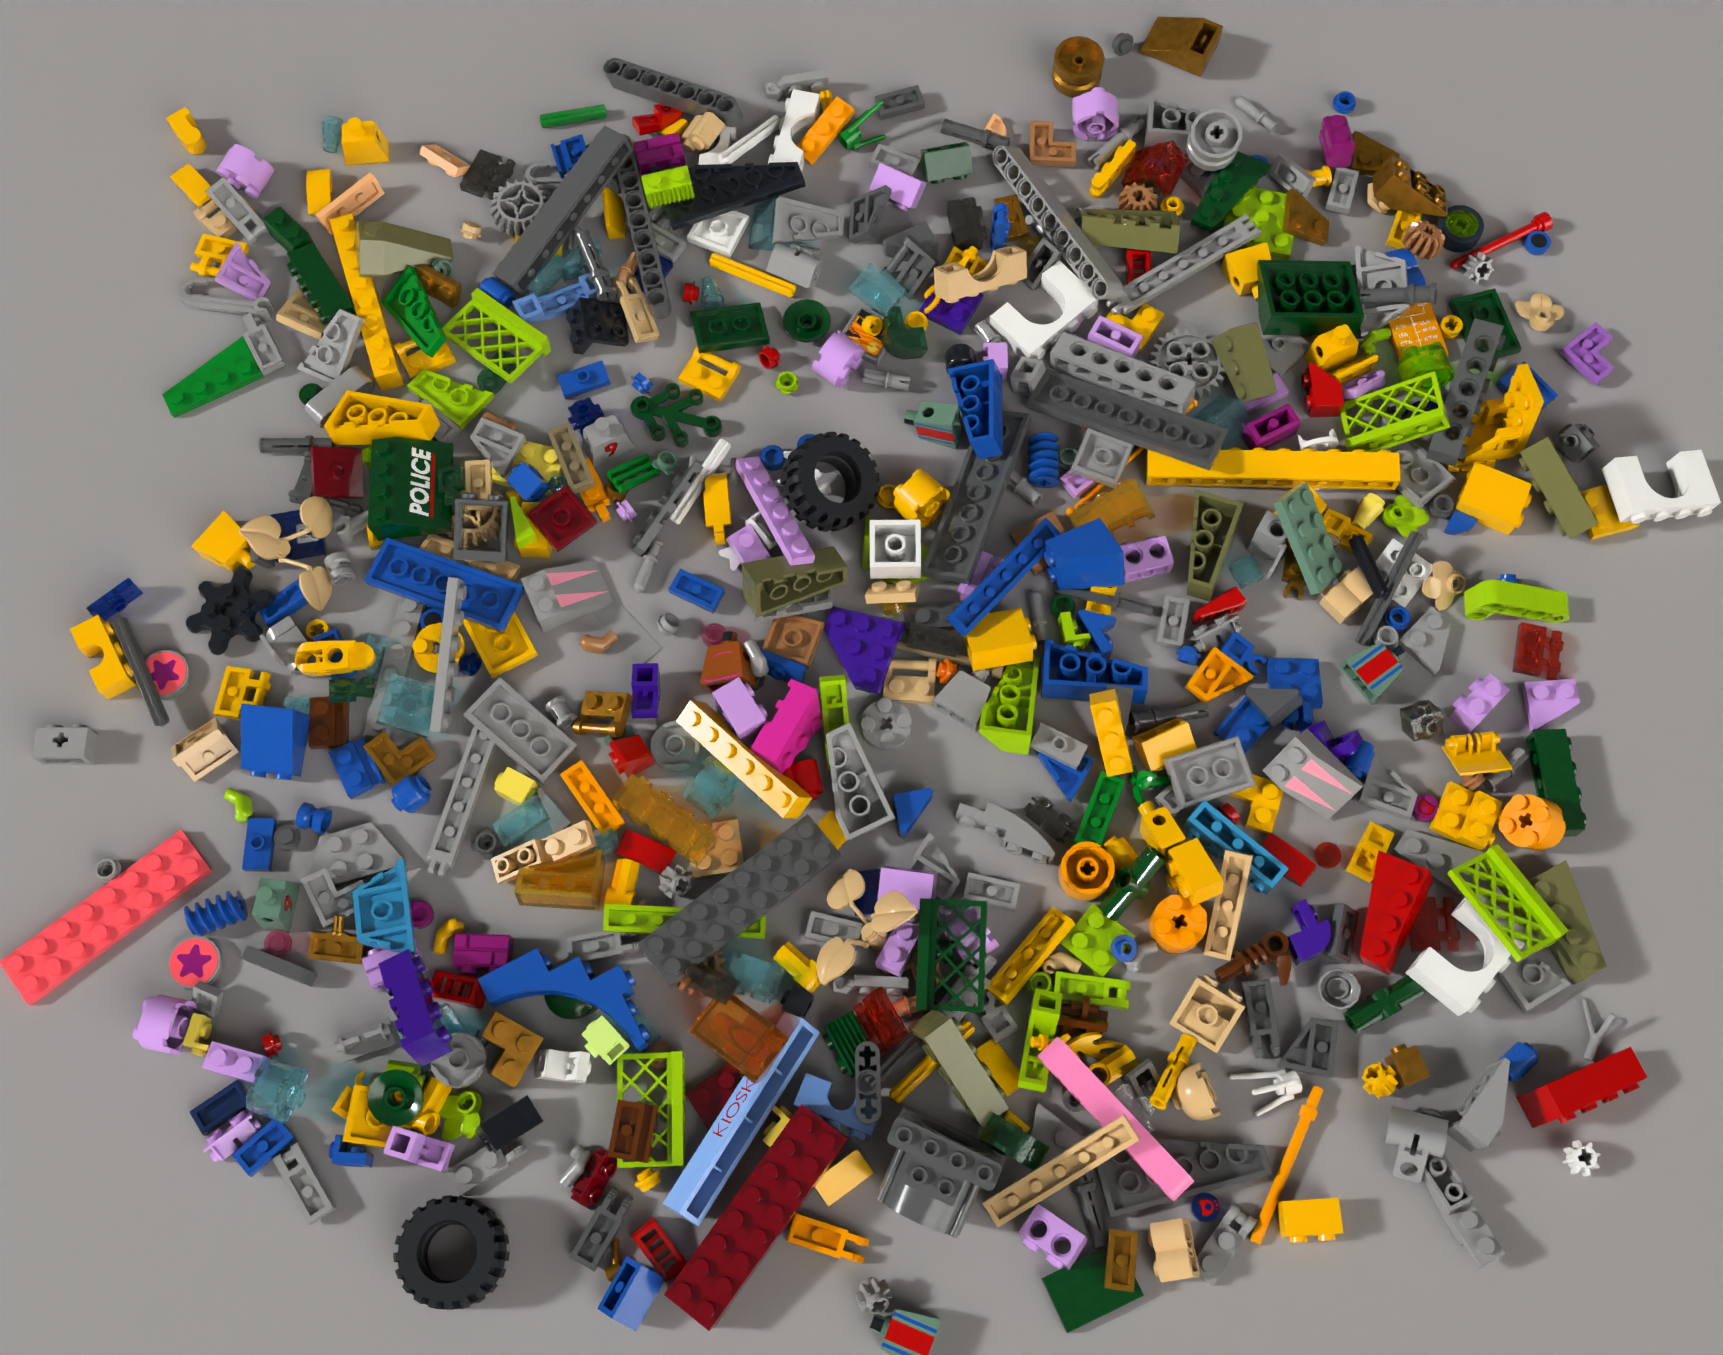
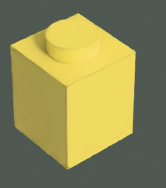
M507 767L505 772H501L496 778L494 790L500 797L526 810L539 787L535 780Z

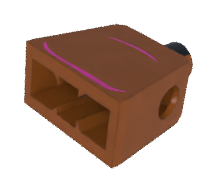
M724 632L722 644L712 645L707 648L700 685L711 693L738 677L743 684L748 683L750 687H755V676L750 669V657L743 647V643L738 641V634L736 632Z

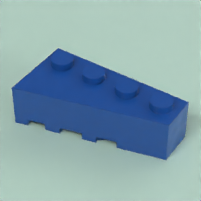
M1045 638L1042 657V698L1090 701L1089 694L1105 691L1107 684L1133 688L1131 704H1144L1148 691V667L1116 658L1111 660L1101 657L1099 653L1092 652L1090 654L1076 650L1077 647L1068 644L1066 646L1054 643V640Z

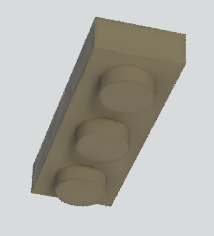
M570 422L547 430L570 490L577 494L595 487V482Z

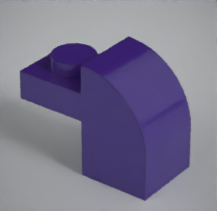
M1325 720L1302 728L1300 731L1301 733L1308 729L1340 762L1343 757L1353 755L1358 750L1357 748L1362 740L1358 730L1334 738Z
M1306 899L1296 903L1290 909L1301 929L1300 932L1288 937L1289 953L1296 966L1316 957L1326 948L1331 937V927L1328 919L1318 923L1317 913L1312 905H1308Z

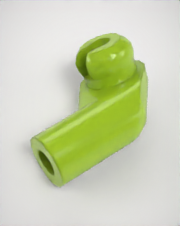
M1389 328L1373 330L1360 344V349L1363 350L1364 355H1371L1376 352L1374 344L1389 339L1391 337V330Z
M228 788L224 794V799L235 804V819L240 823L248 822V818L253 813L251 798L233 788Z

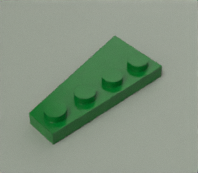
M408 265L380 302L422 351L433 358L447 338L416 269Z
M242 336L162 395L171 415L175 418L264 377Z

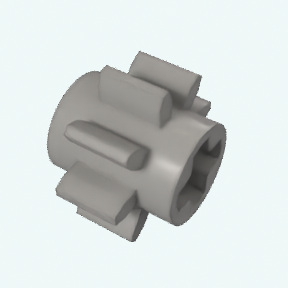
M1478 252L1477 256L1468 255L1469 259H1467L1465 264H1462L1467 271L1464 273V277L1471 279L1476 284L1479 283L1480 279L1488 280L1491 272L1495 270L1491 266L1493 259L1488 256L1486 257L1482 252Z
M678 864L675 866V869L667 866L659 875L661 885L658 888L671 899H674L676 894L684 897V894L691 888L690 878L692 875Z
M875 1277L863 1280L859 1285V1292L855 1293L863 1313L869 1310L871 1314H880L888 1308V1300L893 1298L886 1280L883 1279L879 1282Z

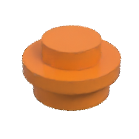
M947 658L938 664L936 677H938L939 683H948L956 675L957 664L952 663V660Z

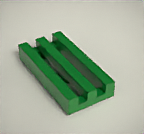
M646 453L608 470L606 477L621 494L660 476L661 470L655 469L652 466L653 460L649 461L650 456ZM649 470L648 472L640 476H637V474ZM628 478L631 479V480L626 481V482H624V483H622V484L619 483V482H622V481H624V480H626V479H628Z

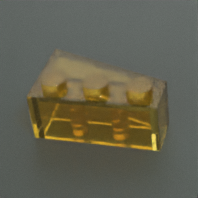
M603 849L595 850L592 854L579 857L578 855L569 856V859L558 862L548 861L519 868L515 887V896L519 905L599 910L606 865Z

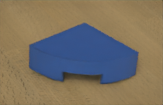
M1455 509L1443 533L1456 535L1467 532L1474 527L1478 519Z

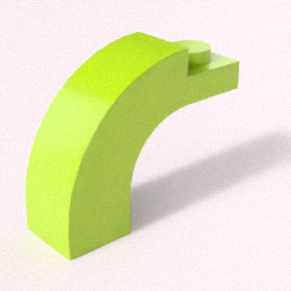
M845 675L819 677L828 770L831 769L826 734L849 723Z
M1035 988L1019 1068L1018 1087L1043 1093L1046 1091L1049 1069L1037 1057L1042 1051H1039L1038 1048H1032L1030 1040L1032 1036L1038 1037L1039 1034H1046L1048 1039L1054 1038L1060 1016L1062 993Z

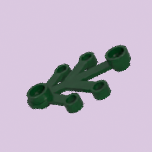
M676 383L668 384L665 391L651 398L639 396L631 403L632 414L646 422L652 439L657 442L664 440L666 433L664 427L658 425L653 416L663 418L673 435L675 445L680 448L687 446L689 439L687 433L680 429L677 422L703 428L704 434L708 437H717L722 432L721 420L716 416L703 418L681 412L693 405L698 406L702 404L703 393L699 389H692L688 397L666 408L658 405L669 399L676 400L680 397V388ZM672 389L677 390L674 394L669 393ZM694 395L700 396L699 399H692ZM640 405H647L643 409L638 408ZM708 423H716L714 426H708ZM656 431H661V432H662L661 435H658V436L654 435V433H655ZM679 437L685 438L684 441H677Z

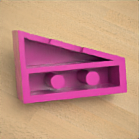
M790 679L787 684L790 690L783 701L778 700L775 705L778 711L771 722H765L750 748L754 754L781 774L792 765L794 758L800 751L806 748L808 741L815 733L820 731L823 725L817 689Z

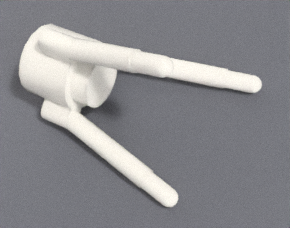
M1283 1069L1276 1072L1229 1075V1079L1276 1078L1273 1080L1272 1085L1252 1090L1253 1095L1274 1090L1278 1095H1282L1280 1098L1255 1112L1256 1116H1260L1286 1101L1293 1100L1294 1094L1302 1092V1084L1295 1071L1286 1073Z

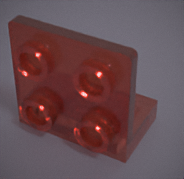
M1173 140L1141 148L1134 154V159L1126 170L1121 184L1125 187L1126 185H1132L1134 182L1138 184L1151 180L1163 196L1170 195L1188 159Z

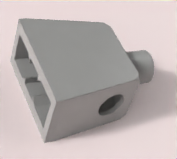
M986 669L973 671L969 675L964 671H958L935 697L933 708L975 732L981 719L982 707L985 702H988L991 687L984 683L989 676V672Z

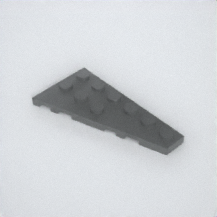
M1155 1138L1194 1180L1176 1200L1273 1174L1265 1148L1261 1145ZM1125 1150L1095 1167L1110 1218L1172 1201Z

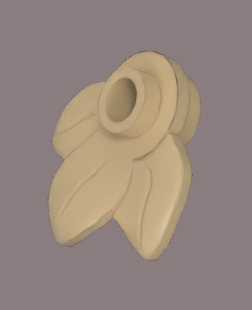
M1542 292L1533 294L1530 302L1516 301L1515 303L1518 314L1529 319L1530 326L1536 331L1548 330L1554 321L1560 320L1564 315L1563 306L1552 305L1551 298Z
M1436 561L1432 564L1433 576L1428 577L1424 581L1422 593L1428 598L1436 599V610L1441 611L1450 607L1454 596L1464 591L1466 579L1460 572L1454 571L1450 563Z

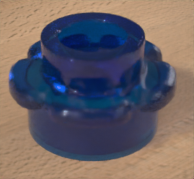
M471 652L470 655L464 654L458 663L460 673L474 676L479 671L482 660L477 657L475 652Z

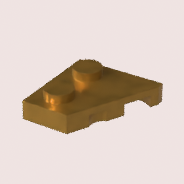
M1354 131L1352 137L1355 148L1352 154L1350 169L1359 171V175L1373 176L1391 155L1399 159L1400 154L1358 131Z
M1291 188L1286 194L1282 232L1320 246L1328 243L1330 222L1299 192Z

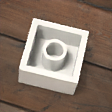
M870 520V579L920 578V520Z

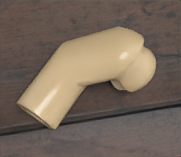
M1373 183L1368 184V205L1378 213H1387L1391 208L1374 197Z
M1057 952L1048 956L1042 964V969L1047 974H1053L1063 968L1077 974L1082 962L1064 952Z

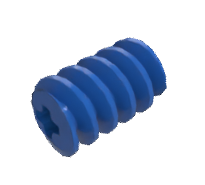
M1038 433L1028 439V482L1038 488H1054L1059 485V480L1056 479L1059 476V471L1056 470L1059 467V462L1056 461L1059 457V454L1056 452L1059 445L1055 443L1059 438L1053 433Z
M238 890L235 897L230 891H227L226 900H223L220 895H216V904H213L209 898L205 899L204 908L199 902H196L195 911L193 912L189 906L184 907L188 928L193 935L196 934L199 937L204 936L206 931L209 933L215 932L216 927L223 929L227 923L234 925L237 923V919L241 922L246 921L248 917L245 901Z

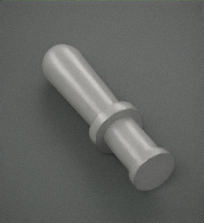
M1243 96L1236 98V106L1256 119L1257 124H1263L1271 133L1276 130L1279 123L1269 118L1266 111H1260Z
M657 540L651 542L647 555L643 556V565L634 582V590L640 593L646 589L653 565L658 562L656 557L663 544Z
M1032 591L1029 594L1034 620L1032 628L1036 631V643L1043 645L1045 638H1047L1045 629L1047 621L1044 620L1041 594L1038 591Z

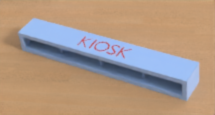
M784 1012L662 1204L699 1227L820 1034L818 1030L803 1018Z

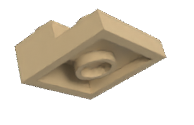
M1205 974L1204 977L1197 975L1169 1024L1183 1033L1194 1037L1196 1041L1217 1053L1243 1012L1245 1003L1241 1001L1243 996L1229 988L1226 992L1217 987L1219 981L1210 975Z

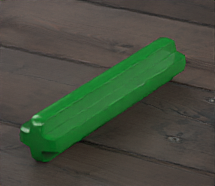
M602 104L541 114L540 123L542 128L604 119L608 116L607 108Z

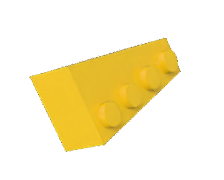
M347 390L324 427L334 445L342 446L372 445V440L390 437L431 441L441 424L431 404Z

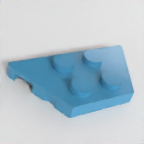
M399 859L395 862V867L384 874L380 872L370 882L362 884L352 891L357 940L362 945L397 953L409 949L414 955H417L406 863L404 859Z

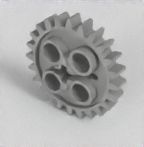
M1185 327L1184 333H1180L1178 328H1176L1174 336L1166 332L1165 339L1159 337L1158 343L1153 345L1152 352H1150L1149 364L1195 381L1196 399L1200 401L1202 393L1208 398L1211 391L1216 392L1218 386L1222 385L1226 375L1225 369L1211 342L1215 337L1206 339L1207 332L1200 336L1198 335L1197 328H1195L1193 333H1189L1187 327ZM1197 373L1203 374L1205 377H1200Z

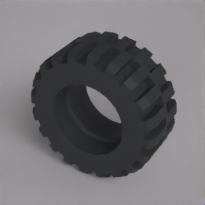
M836 432L820 433L797 446L788 455V460L784 462L782 471L785 474L780 476V484L784 485L785 488L781 492L783 498L787 497L789 503L786 506L790 511H795V518L800 522L805 520V525L811 529L818 526L819 531L827 532L831 530L834 532L858 522L869 514L870 509L874 508L877 502L874 497L878 496L880 487L877 486V482L880 481V475L875 472L877 467L875 460L871 461L868 456L871 453L867 448L863 449L860 447L861 442L855 438L849 440V435L844 433L839 435ZM817 462H825L834 466L842 475L846 487L842 503L829 500L818 489L815 481Z
M448 1195L442 1196L441 1199L434 1198L427 1201L426 1206L423 1208L418 1207L412 1212L414 1216L411 1220L406 1219L401 1226L404 1229L402 1236L397 1235L395 1244L399 1245L398 1253H393L394 1262H398L399 1269L395 1270L397 1278L403 1280V1289L406 1293L412 1294L415 1301L420 1304H426L434 1309H464L470 1307L473 1303L481 1302L485 1299V1295L488 1292H493L498 1286L496 1282L499 1277L503 1278L506 1269L503 1268L505 1261H509L510 1252L506 1250V1244H509L508 1235L504 1234L503 1231L505 1226L501 1219L495 1216L496 1213L491 1208L468 1197ZM461 1225L469 1229L476 1239L477 1256L475 1263L464 1277L454 1281L442 1280L435 1276L429 1267L428 1249L430 1242L443 1227Z

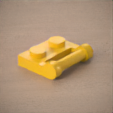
M413 339L393 345L411 380L423 369L436 372L456 362L446 341L433 358L426 355L422 349L407 356L405 352L418 347Z
M696 346L693 356L683 369L678 380L679 383L692 389H699L704 395L721 403L740 373L742 365L735 361L733 363L711 352L699 353ZM703 359L728 371L727 375L724 376L700 364L701 360Z

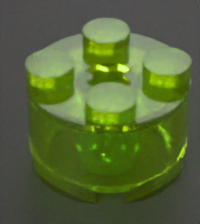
M1434 342L1421 347H1408L1404 350V356L1397 364L1402 382L1433 371L1437 374L1439 386L1447 385L1454 378V372L1448 356L1440 342ZM1432 381L1422 384L1419 390L1428 393L1433 386Z

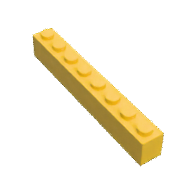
M352 213L330 219L356 315L365 319L361 332L374 377L381 391L405 385L375 280L369 277H359L355 246L357 222Z

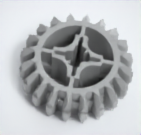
M526 177L522 182H519L517 178L515 183L512 184L507 181L506 187L499 186V192L493 193L494 199L490 200V213L494 224L499 227L502 233L506 232L509 237L514 234L516 236L522 235L526 227L551 197L548 190H545L542 184L538 185L535 180L529 183Z

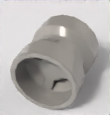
M335 552L324 559L327 570H330L329 579L332 585H346L355 579L356 576L353 568L350 567L351 560L348 553Z

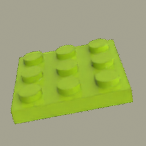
M1254 187L1247 192L1239 204L1235 205L1230 214L1225 218L1223 227L1248 214L1251 217L1249 222L1254 221L1256 223L1254 229L1260 228L1262 231L1257 238L1237 250L1267 242L1271 257L1283 260L1289 259L1294 236L1282 232L1286 193Z

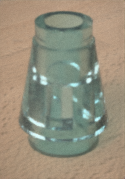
M326 116L324 121H322L323 150L329 153L337 152L342 138L343 120L338 117Z
M712 276L703 278L702 307L705 309L723 307L725 300L716 279Z

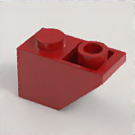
M1309 363L1305 373L1301 375V385L1306 389L1304 406L1305 409L1309 410V417H1339L1344 407L1341 383L1316 364Z
M640 735L613 740L609 743L612 750L609 756L619 774L625 773L628 780L655 764L653 756Z

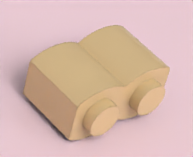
M712 112L696 115L680 137L682 146L691 153L700 152L702 149L708 150L725 127V124Z
M1359 567L1353 571L1350 569L1346 570L1339 577L1338 580L1340 582L1337 585L1330 584L1321 593L1323 598L1319 604L1340 625L1374 597Z
M1189 1218L1150 1223V1230H1148L1147 1235L1149 1244L1156 1253V1259L1153 1260V1269L1156 1277H1159L1161 1282L1200 1277Z

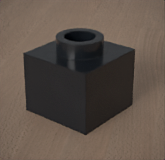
M794 985L792 990H786L780 1001V1004L783 1005L781 1008L782 1013L786 1012L804 1019L815 1000L814 995Z

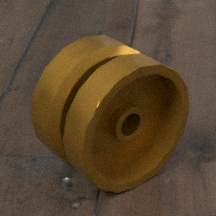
M1082 36L1070 37L1059 44L1054 55L1051 77L1053 85L1060 93L1074 98L1091 92L1095 87H1099L1105 59L1100 45L1094 40Z

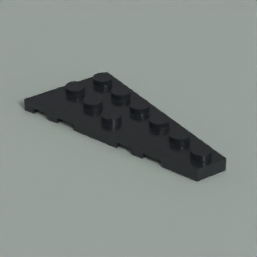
M776 162L755 166L754 163H745V166H732V164L695 165L694 167H688L695 197L689 200H680V202H671V204L667 203L666 206L664 205V208L674 231L805 187L806 185L798 162ZM680 165L671 166V168L650 166L652 173L680 167Z

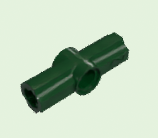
M1149 845L1130 868L1124 867L1119 870L1114 880L1115 887L1098 906L1101 912L1109 919L1116 921L1135 898H1144L1149 892L1150 880L1166 862L1165 856Z
M1407 975L1389 987L1386 985L1367 996L1365 1001L1345 1011L1343 1015L1349 1028L1358 1033L1370 1027L1373 1023L1379 1020L1383 1021L1402 1010L1403 1006L1424 995L1426 992L1421 985Z

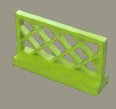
M476 288L471 293L472 300L442 327L448 340L510 384L541 355L546 357L552 351L546 335L479 288ZM473 309L480 312V318L467 319V315ZM495 323L498 325V330L485 332L484 324ZM481 324V332L468 333L467 326ZM464 326V334L454 335L450 331L454 327ZM512 335L515 337V343L502 344V336ZM498 337V345L485 346V338ZM481 338V346L470 347L468 345L469 339ZM531 348L533 352L529 356L520 357L519 349ZM516 349V357L503 358L502 350ZM499 351V359L489 360L486 358L485 352ZM504 364H517V368L511 374L503 370Z
M1435 371L1346 401L1341 411L1346 437L1344 440L1348 452L1362 449L1366 452H1377L1451 427L1446 415ZM1432 381L1433 386L1428 393L1419 390L1422 384ZM1405 390L1409 392L1403 402L1394 399L1400 391ZM1414 395L1423 397L1418 407L1409 405ZM1380 398L1385 400L1379 410L1370 407L1374 400ZM1429 400L1438 404L1437 409L1428 412L1423 410ZM1390 403L1399 406L1393 416L1384 413ZM1353 407L1361 408L1355 418L1348 416L1346 410ZM1404 409L1414 412L1410 418L1399 419ZM1366 411L1375 414L1369 424L1360 421ZM1380 417L1389 420L1386 426L1374 427ZM1357 425L1365 428L1362 434L1352 437L1351 433Z
M1499 844L1490 847L1485 853L1451 869L1447 873L1517 962L1544 947L1551 946L1569 931ZM1479 864L1486 873L1479 871ZM1462 872L1472 876V884L1466 882L1459 873ZM1479 879L1489 882V890L1479 886ZM1496 885L1504 895L1496 893ZM1479 894L1489 898V905L1481 902ZM1496 901L1507 904V912L1497 909ZM1514 908L1522 917L1514 915ZM1496 916L1507 920V928L1497 922ZM1514 923L1524 926V934L1514 931ZM1532 930L1539 937V939L1532 937ZM1514 939L1525 942V951L1521 952L1514 943Z
M683 1051L622 1054L617 1058V1103L618 1100H624V1092L631 1085L643 1095L637 1103H642L646 1098L652 1105L658 1106L648 1095L659 1084L667 1091V1099L659 1106L658 1111L667 1119V1127L660 1135L656 1132L654 1133L656 1139L652 1144L653 1148L661 1141L667 1147V1161H656L651 1155L649 1163L637 1161L624 1162V1159L617 1158V1168L686 1166L685 1053ZM640 1059L650 1060L646 1064H644ZM655 1059H667V1070L658 1078L648 1067ZM624 1060H636L642 1066L641 1070L632 1079L624 1073ZM645 1070L656 1080L646 1093L634 1083ZM666 1076H667V1086L662 1082V1080H663ZM624 1078H625L627 1081H629L625 1086H624ZM666 1104H667V1114L662 1110V1109L665 1107ZM666 1133L667 1142L662 1138Z

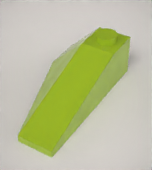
M1033 656V661L1008 665L1002 674L1000 682L994 687L988 702H985L982 707L979 733L1002 752L1028 755L1032 735L1040 657Z

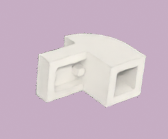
M553 1049L539 1050L534 1078L585 1084L586 1078L591 1071L590 1053L582 1051L564 1052Z

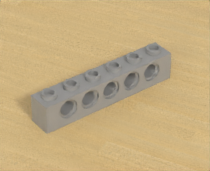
M1063 332L1050 352V367L1181 414H1185L1195 397L1196 382L1188 377L1179 376L1164 368L1155 367L1143 360L1126 356L1122 352L1113 351L1098 343L1084 340L1077 335Z

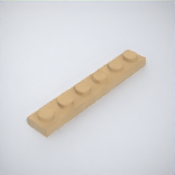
M1124 1113L990 1196L982 1204L998 1228L1140 1140V1136Z

